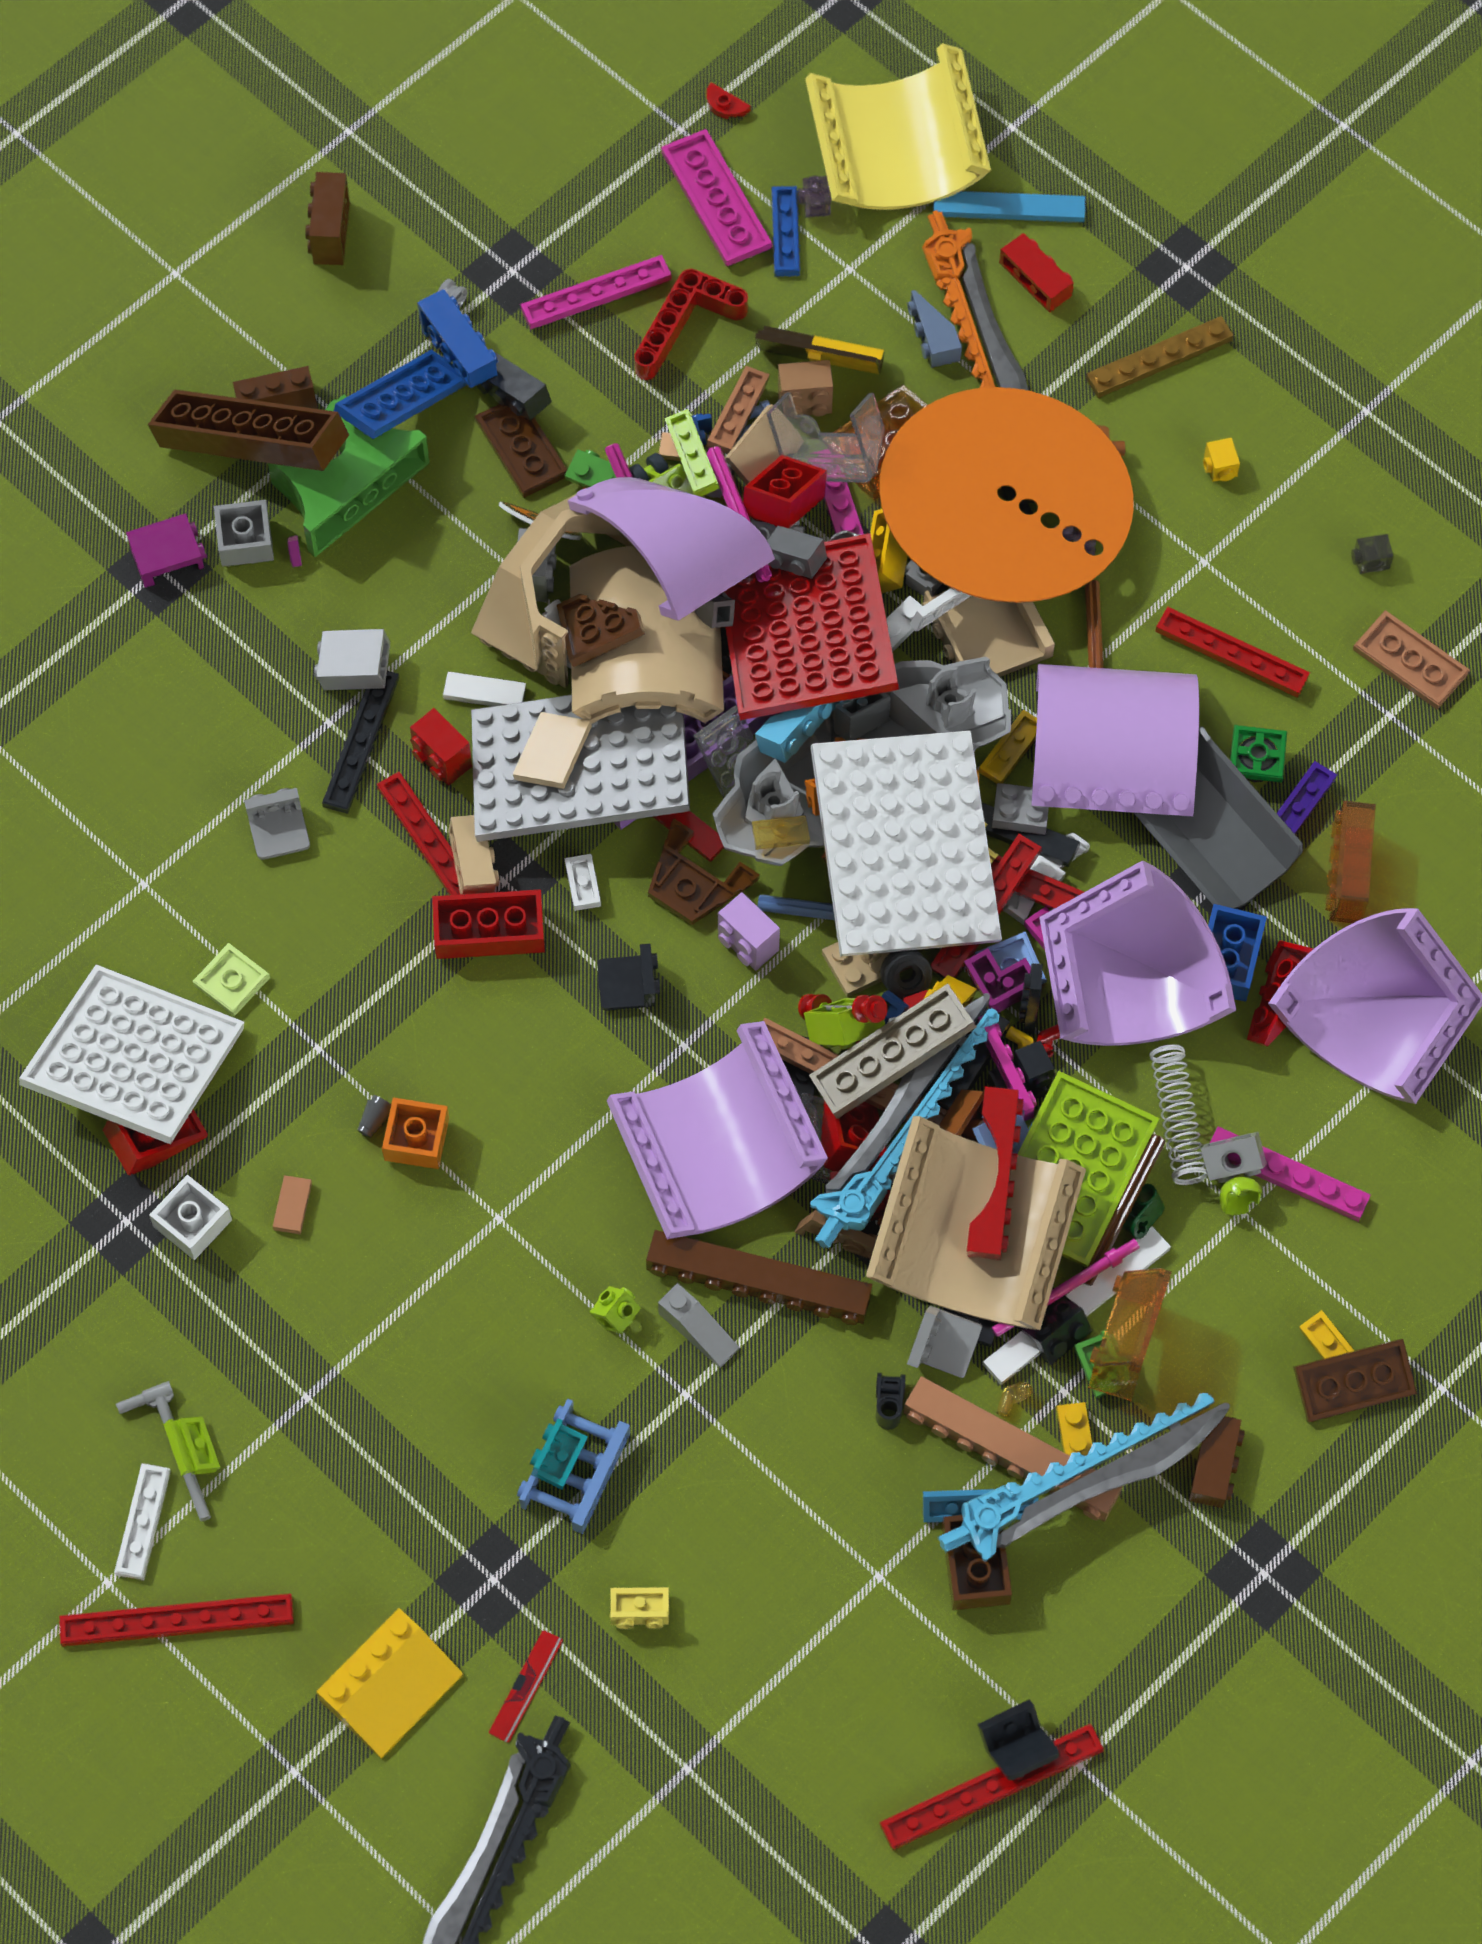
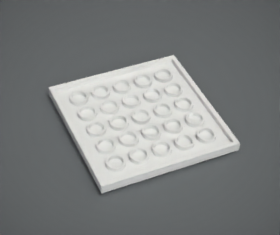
M95 965L20 1076L19 1085L171 1144L243 1031L244 1021Z

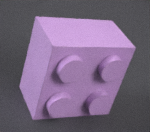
M742 892L718 912V938L726 948L731 947L737 953L738 959L745 966L750 965L756 971L779 951L780 928Z

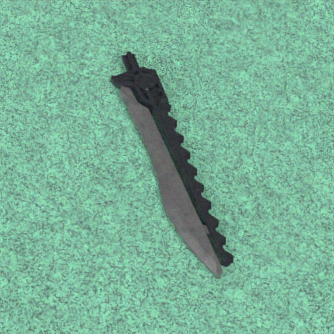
M555 1715L543 1740L530 1735L525 1736L522 1732L518 1733L515 1745L518 1753L510 1758L507 1772L478 1844L451 1891L432 1916L423 1944H457L519 1804L515 1788L523 1769L522 1765L526 1764L519 1784L524 1803L462 1944H480L479 1932L486 1933L492 1928L490 1910H498L504 1904L501 1888L502 1886L509 1887L515 1882L512 1866L516 1863L520 1864L526 1859L524 1842L532 1841L538 1836L535 1819L544 1818L549 1813L548 1808H551L571 1767L570 1762L561 1753L559 1748L570 1725V1722L565 1720V1718Z

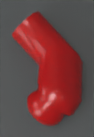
M1058 1024L1038 1034L1037 1041H1041L1049 1058L1054 1054L1051 1051L1053 1049V1041L1061 1038Z

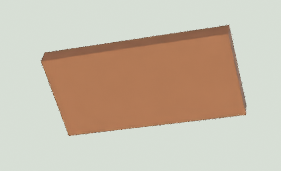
M1386 610L1353 646V650L1437 710L1470 672V669Z

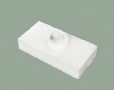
M591 854L565 858L574 911L600 907L601 901Z

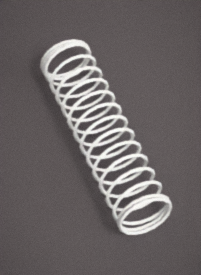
M1165 1045L1154 1049L1150 1053V1059L1153 1061L1151 1067L1156 1070L1153 1077L1158 1080L1155 1083V1087L1160 1090L1157 1093V1097L1161 1100L1159 1107L1163 1110L1161 1117L1165 1120L1162 1126L1167 1130L1164 1136L1169 1140L1166 1147L1171 1150L1168 1153V1157L1173 1160L1170 1163V1167L1174 1170L1172 1179L1174 1183L1179 1185L1195 1184L1206 1179L1208 1174L1207 1170L1204 1169V1162H1192L1203 1158L1202 1152H1190L1201 1148L1203 1144L1196 1141L1188 1142L1196 1140L1201 1134L1194 1131L1186 1132L1194 1130L1199 1124L1192 1121L1185 1122L1194 1119L1197 1115L1195 1112H1183L1195 1106L1193 1102L1186 1101L1193 1094L1186 1091L1181 1092L1191 1086L1189 1082H1180L1187 1079L1189 1074L1187 1072H1178L1187 1067L1185 1062H1177L1185 1057V1049L1179 1045ZM1166 1050H1180V1051H1181V1052H1171V1053H1167V1054H1164V1055L1159 1056L1158 1058L1153 1057L1155 1054H1157V1053H1159V1052H1162V1051H1166ZM1155 1062L1168 1063L1166 1065L1161 1066L1158 1069L1154 1067ZM1171 1065H1185L1184 1067L1175 1070H1161L1162 1068ZM1157 1072L1170 1073L1160 1079L1156 1077ZM1172 1075H1187L1183 1078L1176 1080H1163L1164 1078ZM1159 1082L1172 1083L1163 1088L1158 1087ZM1188 1084L1187 1087L1182 1089L1164 1090L1174 1085ZM1161 1091L1173 1093L1165 1098L1160 1097ZM1190 1094L1189 1097L1184 1099L1167 1100L1176 1095ZM1163 1101H1164V1102H1170V1103H1171V1102H1179V1103L1172 1104V1105L1168 1106L1167 1108H1163V1107L1161 1106ZM1192 1104V1106L1185 1109L1169 1110L1177 1105ZM1165 1111H1166V1112H1181V1113L1174 1114V1115H1172V1116H1170V1117H1168V1118H1165V1117L1163 1116V1114H1164ZM1194 1114V1116L1187 1119L1171 1120V1118L1179 1115ZM1167 1121H1168V1122H1183V1123L1176 1124V1125H1174V1126H1172V1127H1170V1128H1167V1127L1165 1126V1123H1166ZM1196 1124V1126L1188 1129H1173L1181 1125ZM1169 1131L1185 1132L1178 1134L1172 1138H1168L1167 1133ZM1198 1134V1136L1190 1139H1175L1183 1135ZM1171 1141L1187 1142L1180 1144L1174 1148H1170L1169 1143ZM1190 1144H1199L1198 1147L1192 1149H1177ZM1173 1151H1174V1152H1189V1153L1182 1154V1155H1180V1156H1178V1157H1176V1158H1172V1157H1171V1153H1172ZM1201 1154L1200 1157L1194 1159L1179 1160V1158L1184 1156ZM1174 1161L1191 1162L1178 1168L1173 1167ZM1195 1164H1202V1165H1203L1202 1167H1191V1168H1186V1169H1182V1170H1181V1168H1184V1167L1190 1166V1165H1195ZM1187 1173H1204L1202 1176L1193 1179L1183 1180L1177 1178Z

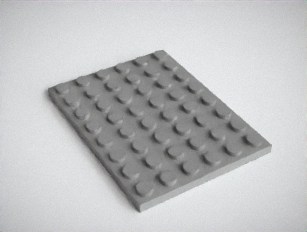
M572 695L471 710L474 824L477 842L690 811L684 714L676 712L675 707L661 705L660 709H636V706L623 707L621 712L609 715L591 724V730L564 789L514 780L513 772L541 712L582 719L572 713Z

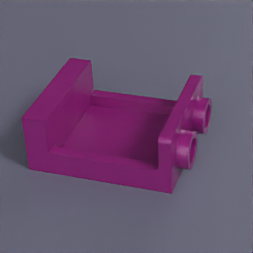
M186 513L126 532L144 588L155 585L153 580L155 576L196 563L199 569L204 568L202 559L207 558L203 544H197L195 537L199 535L194 521L189 523Z

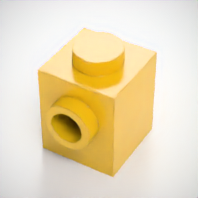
M1232 437L1207 442L1203 465L1205 472L1210 473L1212 482L1219 480L1229 481L1237 477L1240 462Z

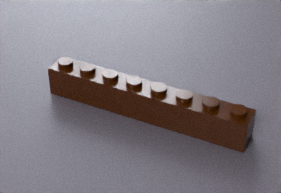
M659 1230L654 1231L646 1258V1270H649L655 1276L666 1277V1275L677 1277L683 1283L693 1284L697 1282L705 1284L704 1286L711 1290L719 1291L724 1289L732 1291V1294L738 1297L746 1298L752 1296L759 1298L761 1302L766 1304H775L776 1302L784 1304L787 1308L794 1311H802L803 1309L812 1311L821 1318H829L830 1316L840 1318L842 1322L849 1325L864 1324L872 1295L873 1284L687 1237L667 1239L665 1233Z

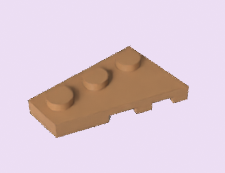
M815 1210L798 1223L794 1233L804 1236L807 1231L818 1235L828 1219ZM841 1229L833 1243H842V1247L846 1251L871 1259L877 1235L866 1234L858 1230Z

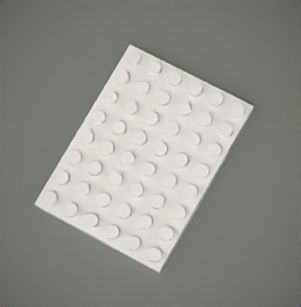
M971 731L812 744L811 754L840 957L1000 942L1002 936Z

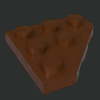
M578 594L557 604L561 626L568 630L565 636V644L569 662L573 667L645 635L641 615L634 608H621L616 603L601 599L599 601L592 600L583 594Z

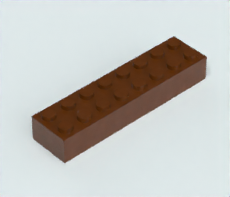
M175 389L148 423L156 442L161 448L324 471L349 436L339 413L335 411Z

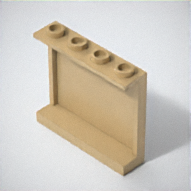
M925 591L924 602L921 605H926L942 593L931 597L929 591ZM970 596L934 620L932 624L936 638H941L944 644L943 650L948 660L956 663L987 657L990 659V668L999 677L1053 657L1055 644L1033 602H998Z

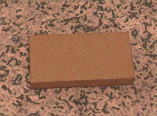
M284 1175L273 1222V1230L301 1234L312 1186L311 1179Z

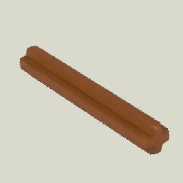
M1092 580L1085 584L1088 663L1091 668H1104L1099 581Z

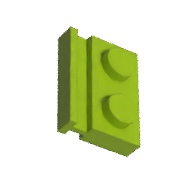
M203 1416L179 1418L174 1421L169 1419L163 1424L181 1476L187 1473L192 1475L215 1473L220 1468Z

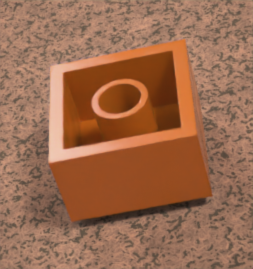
M393 1098L382 1146L384 1161L439 1169L449 1123L448 1106Z

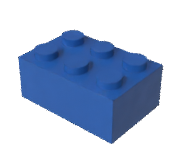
M1213 904L1208 926L1224 958L1234 999L1246 1002L1267 916Z

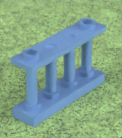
M567 1399L564 1407L560 1405L556 1410L553 1421L556 1422L559 1418L563 1420V1425L569 1424L604 1439L605 1443L608 1444L604 1454H595L583 1448L578 1459L594 1465L593 1468L596 1471L592 1479L587 1478L585 1480L570 1473L565 1483L582 1490L581 1494H584L581 1503L573 1505L536 1489L540 1479L533 1475H530L528 1482H522L517 1497H520V1508L525 1510L532 1499L569 1515V1519L572 1520V1530L583 1534L630 1436V1425L619 1421L616 1429H607L572 1414L574 1410L573 1401Z

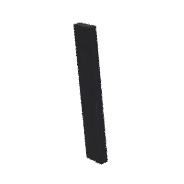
M387 671L385 688L365 689L322 802L324 808L346 814L349 813L398 684V673Z

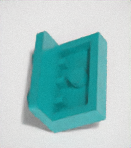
M558 1418L555 1425L549 1423L542 1437L546 1443L542 1450L536 1449L530 1464L534 1466L531 1475L563 1489L588 1436L563 1425V1420Z

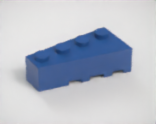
M442 289L417 302L422 333L426 337L431 336L433 346L436 349L441 348L443 356L448 363L453 361L455 371L470 388L497 375L496 364L498 359L492 349L488 350L486 348L483 336L479 331L475 332L473 330L470 318L466 313L462 314L460 312L459 304L454 296L450 297Z

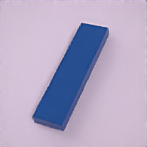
M797 186L772 187L775 277L800 276Z

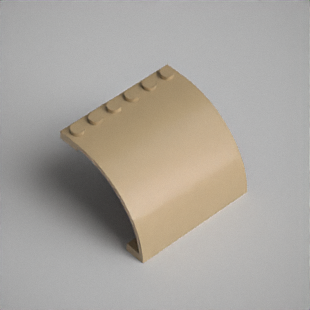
M913 1116L866 1277L911 1297L952 1311L993 1322L1040 1330L1086 1169L1068 1159H1059V1163L1055 1164L1018 1155L1016 1170H1011L1010 1180L1015 1181L1013 1198L1008 1197L1007 1208H1012L1010 1225H1005L1004 1235L1009 1236L1007 1253L1002 1252L1001 1260L967 1257L969 1225L989 1201L996 1184L999 1160L997 1149L940 1128L939 1125L921 1116Z

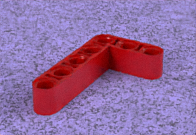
M696 269L684 270L678 277L635 352V374L637 377L643 380H650L657 375L696 305L731 320L745 318L748 313V295L746 291Z

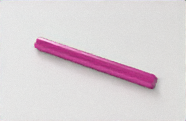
M718 446L709 448L707 457L728 508L750 521L721 448ZM768 564L754 572L759 582L769 581L772 576Z

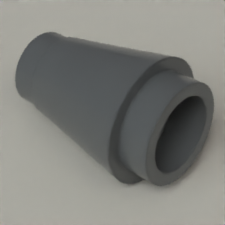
M373 1095L371 1100H367L357 1131L368 1138H372L373 1134L389 1117L391 1104Z

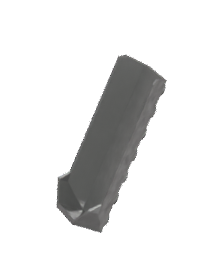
M1199 727L1193 816L1134 813L1212 905L1217 904L1234 909L1245 906L1283 876L1301 855L1303 843L1215 744L1203 727Z

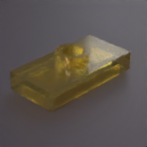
M806 815L752 821L751 827L755 850L810 844Z

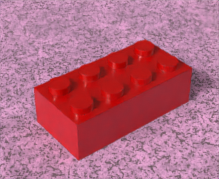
M541 890L432 896L436 959L545 952Z

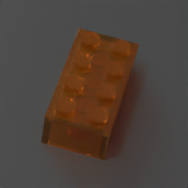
M1343 801L1341 810H1336L1335 819L1332 822L1331 828L1333 844L1329 852L1331 869L1328 871L1327 877L1329 894H1327L1325 910L1330 911L1329 921L1355 923L1364 917L1369 901L1376 804Z

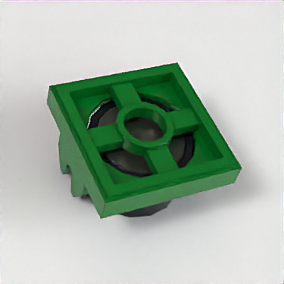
M1234 725L1230 761L1248 781L1282 783L1287 731Z

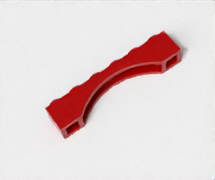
M985 1086L982 1119L991 1132L996 1144L999 1158L998 1175L989 1201L969 1225L967 1257L1001 1260L1002 1252L1007 1253L1009 1236L1004 1235L1005 1225H1010L1012 1208H1007L1008 1197L1013 1198L1015 1181L1010 1180L1011 1170H1016L1018 1153H1013L1014 1142L1019 1143L1021 1126H1016L1017 1115L1022 1116L1024 1099H1019V1090Z

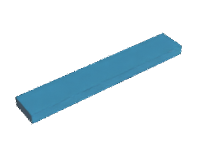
M960 191L950 197L934 201V211L942 212L943 217L1084 222L1085 196Z

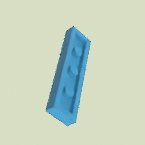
M994 1489L923 1491L924 1522H943V1517L962 1515V1505ZM1039 1497L1022 1505L1016 1520L1021 1519L1024 1508L1039 1501Z

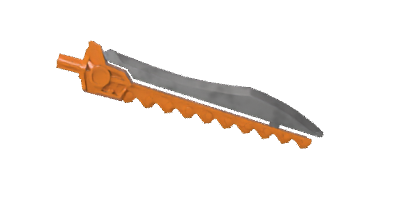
M938 210L933 211L932 214L928 215V220L934 234L925 241L922 249L934 280L937 282L936 285L941 290L947 291L943 303L947 307L954 309L950 321L954 325L961 327L958 334L959 341L968 345L964 356L969 361L975 362L971 374L976 379L982 380L980 388L995 387L960 284L964 271V261L967 270L963 276V285L998 387L1028 390L1024 372L1008 347L993 315L976 258L975 246L970 244L972 241V230L970 228L965 230H949L942 212H938Z

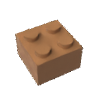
M830 360L778 364V398L780 414L784 418L794 419L809 415L823 416L832 413L833 382Z

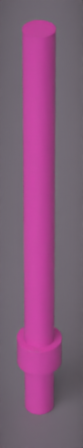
M1132 1239L1118 1249L1113 1248L1104 1254V1258L1052 1289L1048 1305L1107 1268H1114L1121 1264L1123 1258L1140 1248L1137 1241ZM998 1323L992 1327V1330L998 1337L1014 1326Z

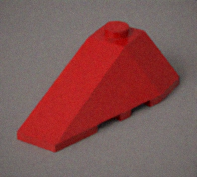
M1279 940L1265 969L1268 977L1266 985L1260 988L1259 995L1262 996L1260 1007L1254 1011L1247 1037L1248 1041L1268 1047L1287 1027L1268 1003L1290 972L1314 948Z

